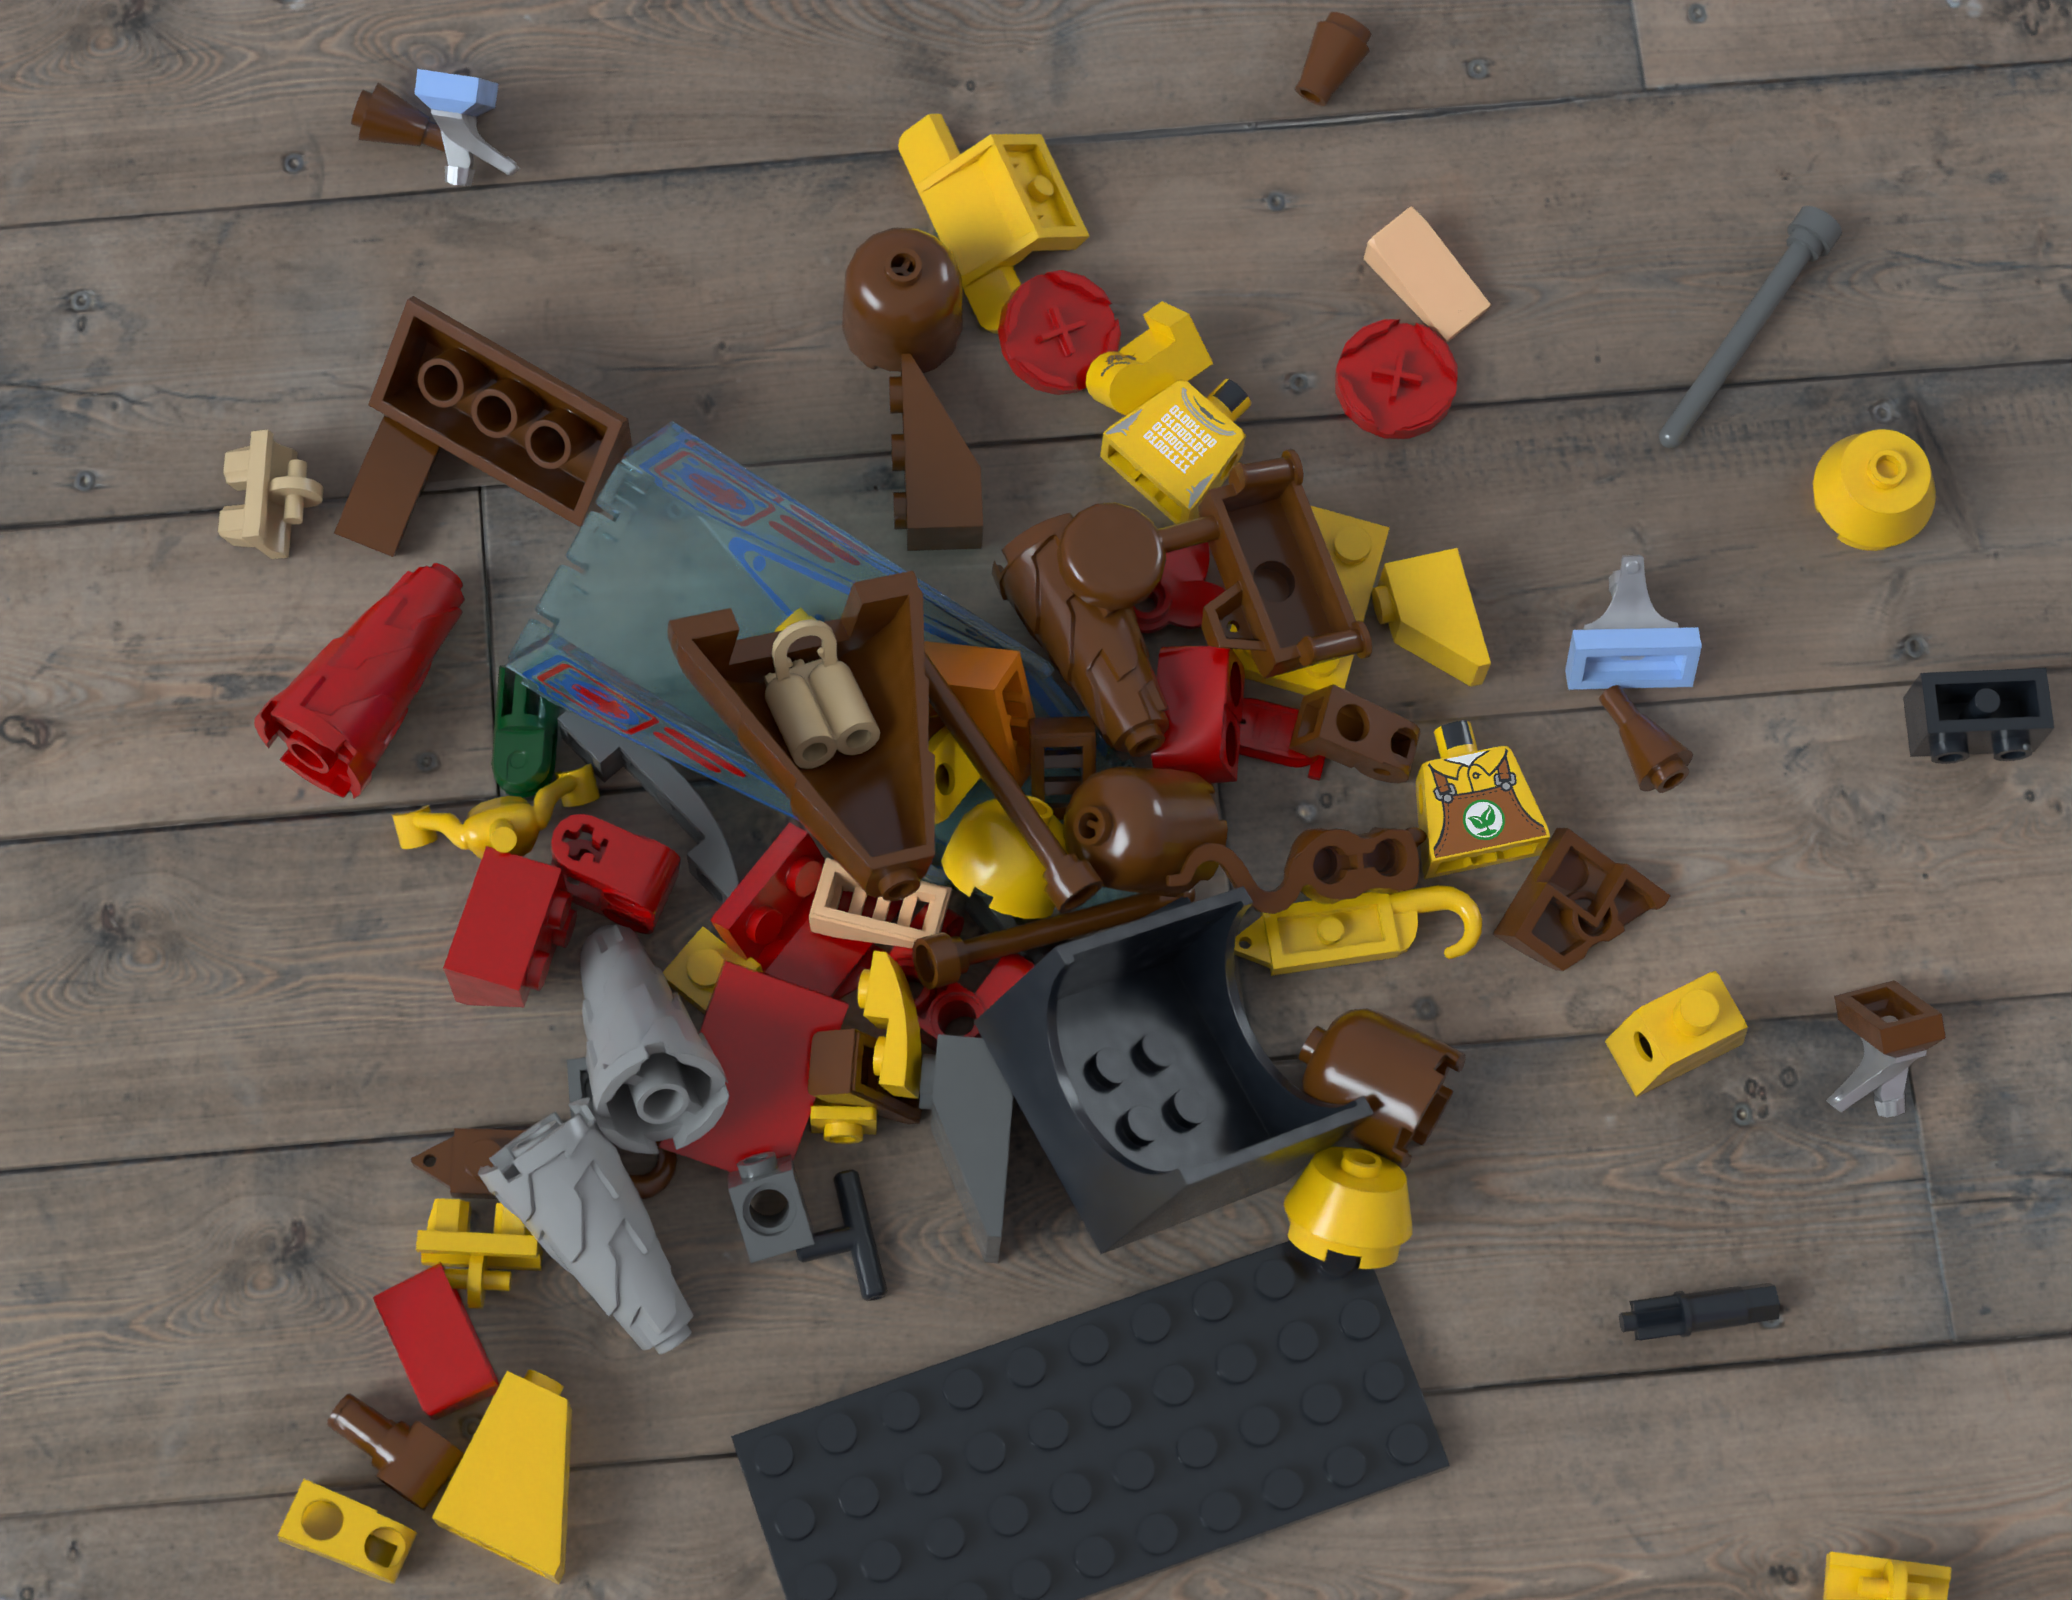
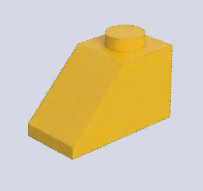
M1458 548L1385 563L1378 587L1372 588V600L1379 623L1389 624L1394 643L1470 687L1483 684L1491 661Z

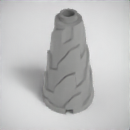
M617 924L600 927L587 937L580 953V975L585 998L583 1000L582 1015L587 1038L586 1065L597 1124L610 1142L619 1148L634 1153L658 1154L659 1150L656 1141L673 1138L676 1150L701 1138L714 1127L722 1116L729 1099V1093L725 1085V1081L728 1083L727 1078L703 1033H697L678 992L672 994L662 970L653 965L640 937L629 927Z
M589 1097L582 1098L568 1104L575 1114L573 1118L563 1123L555 1111L495 1153L490 1158L494 1167H489L488 1165L481 1167L478 1175L488 1190L498 1198L504 1207L521 1220L545 1251L577 1279L608 1316L611 1314L642 1350H649L654 1347L658 1354L661 1355L672 1350L690 1336L692 1331L687 1324L693 1318V1312L671 1273V1265L661 1248L648 1212L621 1162L615 1144L610 1142L600 1130L591 1099Z

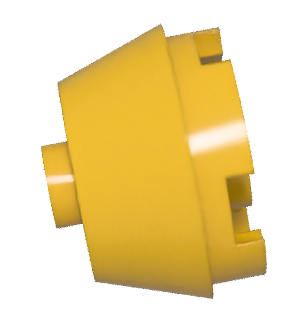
M1886 429L1872 430L1839 440L1824 453L1814 473L1813 494L1817 512H1820L1825 522L1839 534L1837 538L1841 542L1857 549L1868 551L1884 550L1910 540L1925 527L1934 510L1936 489L1928 459L1922 448L1914 440L1897 431Z
M1330 1147L1317 1152L1284 1199V1208L1290 1222L1288 1239L1303 1252L1322 1261L1326 1259L1327 1250H1331L1344 1255L1362 1257L1359 1269L1386 1267L1397 1261L1401 1245L1407 1242L1413 1233L1406 1174L1394 1162L1367 1150L1350 1147Z

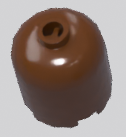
M894 227L873 234L856 249L845 271L842 331L849 348L857 358L873 370L877 369L878 366L887 371L901 372V354H911L922 373L936 369L953 354L956 342L963 329L962 275L954 256L936 236L917 228Z
M1117 766L1091 774L1075 790L1065 810L1063 835L1068 854H1076L1080 861L1088 860L1103 881L1102 887L1178 898L1184 896V893L1190 891L1199 881H1209L1215 875L1219 864L1214 861L1202 863L1196 869L1191 882L1187 886H1167L1166 876L1178 874L1192 848L1204 842L1218 843L1226 847L1228 826L1226 820L1218 818L1216 803L1210 795L1215 794L1212 784L1195 772L1167 768Z
M1369 1008L1353 1009L1338 1016L1327 1030L1316 1026L1306 1039L1299 1055V1060L1307 1064L1302 1080L1303 1092L1317 1100L1330 1104H1347L1364 1096L1373 1114L1346 1134V1136L1375 1154L1389 1159L1403 1169L1407 1168L1412 1158L1408 1154V1150H1406L1409 1143L1414 1141L1424 1146L1440 1120L1454 1092L1444 1086L1443 1083L1450 1068L1458 1073L1462 1071L1466 1054L1382 1012Z

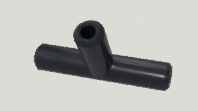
M853 1169L838 1172L833 1177V1182L844 1226L814 1233V1245L796 1250L798 1260L804 1263L851 1251L862 1299L874 1301L884 1298L888 1290L859 1173Z

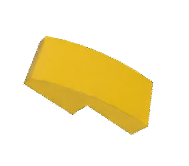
M873 951L871 970H863L858 986V1004L860 1008L864 1009L863 1016L878 1029L887 1030L886 1037L880 1036L877 1039L873 1055V1071L876 1076H880L879 1085L893 1096L919 1099L922 1050L920 1027L910 986L901 966L886 952Z

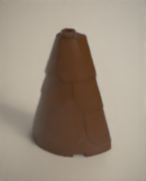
M914 571L854 582L841 618L824 622L831 627L837 640V659L850 668L879 727L880 737L872 748L861 754L846 755L836 750L829 761L816 768H800L794 763L765 700L766 684L764 676L768 673H775L772 647L773 642L782 631L737 640L740 628L731 608L669 620L667 628L668 641L684 675L735 734L739 744L749 757L789 798L791 811L867 895L882 897L885 901H897L915 893L919 889L920 881L927 874L935 856V755L928 750L929 678L925 676L923 592L918 587V580ZM813 635L797 639L788 648L787 657L791 659L792 663L799 659H802L804 663L822 659L817 652L822 647V639Z

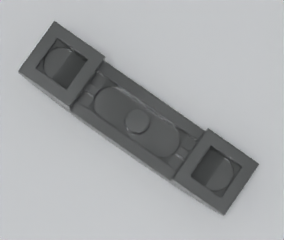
M565 711L557 718L562 739L586 764L592 763L594 773L604 783L622 767L640 783L697 843L687 853L689 872L722 905L739 885L731 852L720 827L694 788L657 752L602 727L575 712ZM588 717L640 743H643L637 738L633 737L632 735L626 734L618 730L617 728L613 727L607 722L601 721L596 718Z

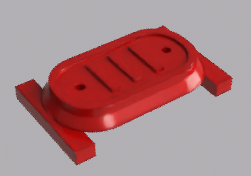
M1243 698L1242 719L1240 721V755L1293 768H1302L1310 765L1307 778L1320 781L1325 757L1321 755L1310 758L1289 749L1299 709L1255 698Z

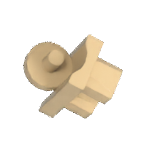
M251 431L250 446L225 452L223 473L226 483L237 491L246 490L245 504L224 506L223 510L220 511L218 532L223 539L233 546L256 547L271 559L289 558L291 525L302 523L304 508L314 507L322 503L324 487L321 483L306 478L307 462L298 460V453L294 449L276 443L273 440L274 434L271 431Z

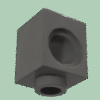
M764 1152L739 1161L737 1163L738 1170L728 1173V1190L750 1263L814 1245L813 1226L792 1156L787 1155L776 1158L775 1152ZM774 1189L781 1192L788 1202L779 1213L763 1215L755 1211L751 1206L752 1198L762 1190Z

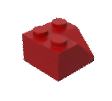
M486 846L443 966L456 1002L472 1006L525 1007L530 990L540 991L542 989L556 947H567L577 918V911L570 909L572 893L567 891L561 868L508 852H499L494 848Z

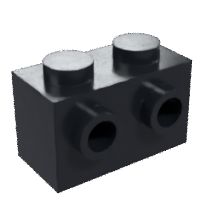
M2046 668L1920 673L1903 697L1910 757L1931 756V761L1938 764L1961 762L1968 759L1970 754H1993L1994 759L1998 761L2021 760L2031 756L2032 752H2035L2054 729Z

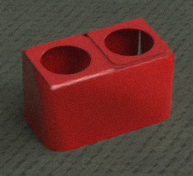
M1212 646L1161 647L1158 657L1157 681L1169 709L1165 711L1169 720V729L1164 734L1165 741L1162 746L1151 753L1153 768L1195 772L1210 784L1237 781L1245 670L1244 665L1233 649Z
M441 1262L373 1296L375 1305L398 1352L400 1361L424 1413L434 1421L494 1395L500 1385L458 1291L451 1288L444 1272L445 1267Z

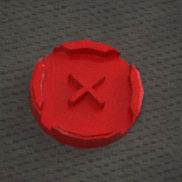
M1065 270L1046 272L1045 274L1032 277L1017 287L1003 306L998 327L1002 355L1014 374L1035 390L1054 395L1080 392L1087 387L1086 376L1091 363L1099 355L1106 352H1118L1121 338L1119 320H1115L1114 313L1109 306L1112 303L1104 290L1087 277Z
M1383 319L1362 327L1346 342L1335 369V393L1344 413L1362 430L1384 439H1410L1431 431L1447 416L1457 391V363L1448 344L1431 328L1419 323L1413 326L1408 323H1399L1400 319Z

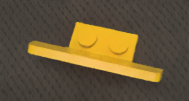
M928 114L901 135L898 144L899 152L941 242L954 256L962 275V288L974 314L983 328L991 333L998 334L1001 310L1012 292L1021 285L1013 266L1021 262L1032 251L1076 250L1090 237L1041 134H990L960 154L942 114Z

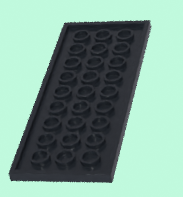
M1290 1240L731 1436L786 1600H1085L1444 1471L1450 1464L1375 1270L1359 1269L1362 1257L1344 1255L1331 1250H1327L1325 1261L1319 1260L1300 1250Z

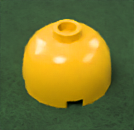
M1027 796L1068 854L1063 835V824L1053 815L1051 807L1040 799ZM987 800L965 813L956 826L941 859L945 875L960 891L969 897L975 887L983 893L993 896L989 908L1002 914L1024 919H1038L1051 916L1055 910V905L1044 890L1047 882L1043 878V873L1046 869L998 800Z

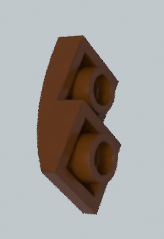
M384 415L351 489L334 534L391 557L396 556L417 500L422 496L441 447Z

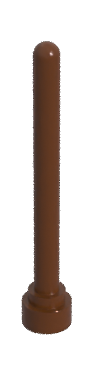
M924 651L925 676L929 678L930 705L1046 869L1043 873V878L1047 882L1044 889L1046 894L1060 913H1067L1083 905L1102 888L1103 881L1088 860L1080 861L1076 854L1068 855Z
M1194 887L1190 891L1185 892L1183 896L1184 898L1188 897L1191 903L1196 898ZM1138 893L962 940L956 935L950 937L945 932L918 938L914 942L912 951L914 967L921 983L927 989H936L957 983L960 975L967 973L970 965L1137 921L1178 898Z

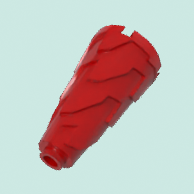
M433 563L431 567L427 565L425 567H418L414 573L407 571L388 593L366 610L341 637L333 639L286 689L271 698L254 718V725L258 735L268 749L279 736L288 747L279 760L291 770L326 792L345 798L349 791H351L353 799L358 797L372 780L373 769L405 719L409 710L407 707L425 681L435 654L463 613L459 608L465 600L461 592L463 582L458 575L439 563Z

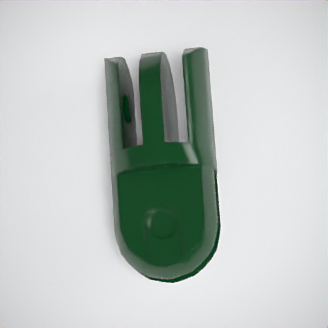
M555 664L543 670L542 674L559 666V664ZM499 665L491 761L493 776L504 792L510 796L527 799L534 797L540 789L551 784L555 773L559 726L557 718L560 713V703L539 691V686L522 675L523 672L536 665H520L516 674L510 665ZM562 671L545 679L544 682L548 685L550 684L547 681L557 684L560 688L555 689L561 692L562 685L554 679L562 682ZM540 673L532 676L533 680H535L536 682H538L546 688L547 694L551 695L552 697L560 701L559 698L551 694V692L559 694L558 692L546 686L537 679V676H539Z

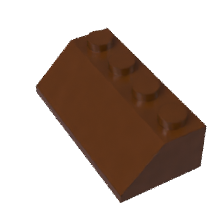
M414 296L407 299L368 405L578 527H582L610 507L614 502L633 456L628 418Z

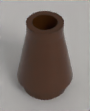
M1330 12L1325 21L1317 22L1302 75L1295 87V91L1302 98L1315 105L1326 106L1334 92L1370 52L1367 43L1371 38V32L1356 19L1340 12Z

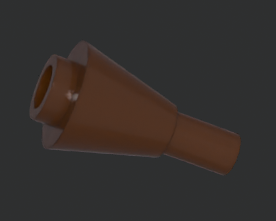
M379 82L373 93L362 90L351 120V125L361 128L358 140L419 147L423 144L445 152L441 130L438 124L430 121V117Z
M1614 685L1601 694L1599 701L1620 728L1619 734L1640 790L1651 791L1656 789L1659 793H1664L1679 785L1689 774L1687 766L1693 758V753L1645 714H1640L1620 685Z

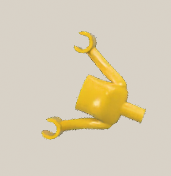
M592 763L572 771L555 772L556 781L536 793L533 806L524 798L517 796L491 799L481 802L468 812L463 824L452 813H431L430 805L423 806L421 809L409 813L392 814L400 847L402 849H412L433 843L438 839L436 831H439L455 846L464 850L470 849L480 859L483 857L486 846L494 848L499 852H508L521 857L532 851L539 831L545 829L549 824L558 800H562L564 807H575L600 798Z

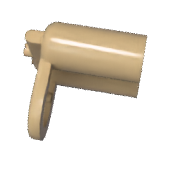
M813 619L798 621L786 627L773 642L772 658L775 673H768L764 676L766 684L765 700L794 763L800 768L810 769L825 764L833 757L836 750L846 755H857L868 751L879 740L880 730L850 668L837 659V640L831 627L823 621ZM809 635L818 636L822 639V647L817 650L822 659L809 663H804L802 659H799L792 663L791 659L787 657L788 648L797 639Z

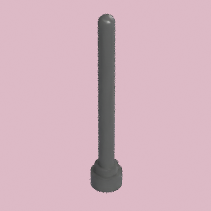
M1804 206L1795 216L1787 229L1789 237L1786 240V244L1789 248L1661 429L1659 440L1664 447L1673 449L1681 445L1808 261L1814 262L1819 256H1827L1841 237L1842 229L1838 222L1828 213L1813 206Z

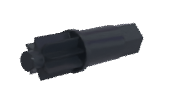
M1771 1283L1743 1287L1734 1286L1692 1293L1676 1291L1673 1295L1630 1301L1631 1311L1619 1313V1324L1622 1332L1634 1331L1635 1340L1639 1341L1676 1335L1689 1337L1694 1332L1777 1320L1780 1314V1301L1776 1286Z

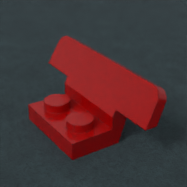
M789 823L712 916L710 921L728 948L746 961L752 957L761 965L762 973L833 997L875 943L836 938L811 932L809 914L825 858L807 831ZM842 892L837 910L849 911L854 892ZM867 895L861 916L873 917L878 897ZM904 899L891 901L886 922L892 923L899 915Z

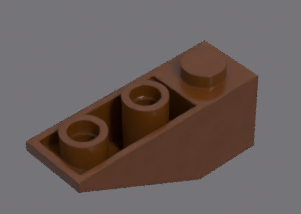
M901 354V376H889L890 414H902L903 434H891L892 471H904L905 492H893L894 530L907 529V551L982 549L983 507L981 467L912 355Z

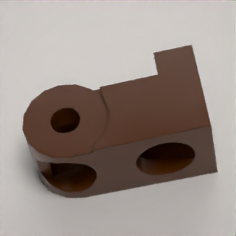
M1332 684L1303 696L1289 749L1310 758L1321 755L1349 768L1355 767L1360 773L1379 781L1402 783L1409 780L1421 732L1420 728L1408 719Z

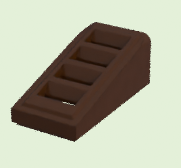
M1038 717L1029 719L1030 796L1045 802V795H1073L1075 790L1091 774L1096 773V732L1091 717ZM1080 746V749L1044 750V747ZM1081 768V776L1044 777V769ZM1069 802L1046 803L1051 807L1053 815L1058 820H1064L1065 810Z
M857 1029L820 1031L814 1034L811 1045L808 1092L810 1095L840 1106L874 1107L877 1109V1116L908 1125L920 1124L922 1109H919L920 1091L919 1099L894 1096L893 1098L892 1094L879 1085L880 1076H876L873 1071L876 1038Z

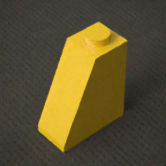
M531 1369L527 1370L524 1378L507 1371L432 1518L440 1528L559 1584L565 1573L572 1409L568 1400L560 1396L564 1386L557 1381Z

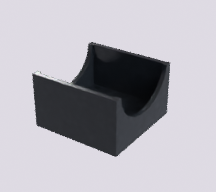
M1244 886L1056 946L974 1021L1100 1254L1286 1182L1308 1165L1317 1152L1330 1148L1373 1114L1364 1096L1347 1104H1330L1302 1092L1281 1074L1257 1041L1240 1000L1234 967V947L1238 927L1247 909L1253 904Z

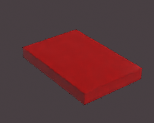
M724 959L698 1034L703 1033L723 1068L728 1083L725 1081L729 1093L728 1103L714 1127L701 1138L677 1150L673 1138L659 1141L658 1147L729 1172L738 1170L737 1163L739 1161L764 1152H775L776 1158L791 1155L792 1160H794L811 1113V1106L814 1105L816 1097L808 1092L812 1038L815 1033L820 1031L840 1030L849 1003Z

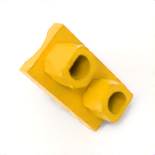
M434 1199L427 1230L417 1231L416 1251L421 1253L422 1265L434 1266L441 1262L443 1266L469 1268L444 1269L451 1288L467 1289L468 1308L483 1309L486 1290L510 1291L511 1271L487 1270V1268L541 1271L543 1257L541 1244L521 1220L505 1208L502 1203H496L494 1233L470 1232L472 1209L470 1202L461 1199Z
M1831 1551L1826 1554L1823 1600H1947L1951 1580V1567Z

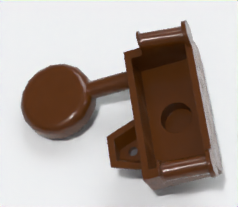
M1293 449L1283 451L1280 458L1247 464L1236 463L1229 472V485L1210 489L1198 506L1199 518L1157 529L1149 518L1135 508L1116 502L1098 503L1078 512L1061 534L1056 555L1059 573L1070 591L1087 604L1108 610L1128 609L1146 600L1162 579L1166 563V553L1208 542L1226 591L1203 608L1202 631L1207 644L1217 648L1250 650L1258 671L1264 679L1353 654L1364 659L1370 657L1372 653L1370 633L1362 621H1356L1302 486L1304 478L1303 467L1298 454ZM1227 625H1235L1237 632H1231Z

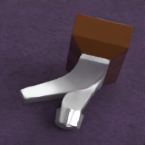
M1895 980L1834 996L1838 1020L1861 1037L1864 1045V1057L1858 1068L1826 1101L1839 1112H1843L1873 1091L1878 1116L1892 1117L1905 1113L1904 1089L1908 1067L1917 1058L1925 1056L1927 1049L1946 1038L1942 1013Z

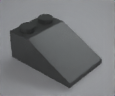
M938 1034L936 1055L923 1054L919 1109L932 1110L931 1131L984 1262L998 1264L1002 1237L1013 1093L983 1038Z

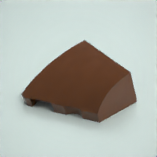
M1556 828L1493 932V935L1535 961L1556 971H1565L1585 958L1589 948L1598 942L1611 941L1625 932L1623 926L1649 909L1658 910L1665 906L1671 895L1629 864L1615 863L1569 828Z

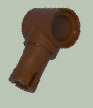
M351 1393L346 1394L340 1400L327 1422L331 1429L372 1457V1466L379 1470L376 1477L381 1482L423 1511L426 1510L464 1456L457 1447L421 1422L416 1420L412 1426L404 1421L396 1423Z

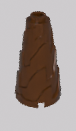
M1070 512L1049 518L1022 532L1002 549L1008 564L1003 568L1002 565L996 564L994 560L992 576L1003 601L1007 600L1010 602L1030 635L1045 650L1065 682L1076 692L1110 747H1114L1115 750L1122 752L1129 751L1132 757L1148 755L1161 747L1165 741L1164 734L1169 729V720L1165 711L1169 709L1148 659L1150 654L1138 626L1134 606L1128 609H1103L1087 604L1070 591L1059 573L1056 552L1061 534L1073 519V516Z

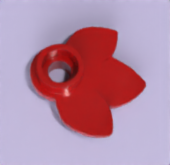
M1208 542L1166 553V563L1162 579L1148 596L1155 602L1156 608L1151 612H1141L1135 606L1133 607L1141 633H1153L1163 629L1168 624L1187 629L1202 627L1204 606L1226 591L1216 584L1205 581L1210 562Z

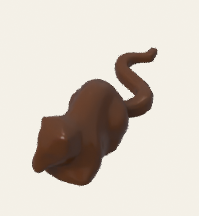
M1373 827L1368 833L1354 834L1348 830L1338 828L1329 830L1325 828L1306 829L1297 836L1291 846L1284 868L1282 883L1276 889L1264 891L1259 888L1242 860L1234 851L1222 844L1204 842L1192 848L1178 874L1166 876V885L1187 886L1191 882L1196 869L1202 863L1214 861L1221 866L1235 889L1245 887L1253 901L1250 907L1256 912L1276 914L1288 909L1296 901L1300 892L1321 904H1334L1340 900L1354 899L1365 891L1379 894H1394L1411 890L1417 885L1419 877L1417 847L1426 840L1427 835L1417 827H1410L1405 830Z

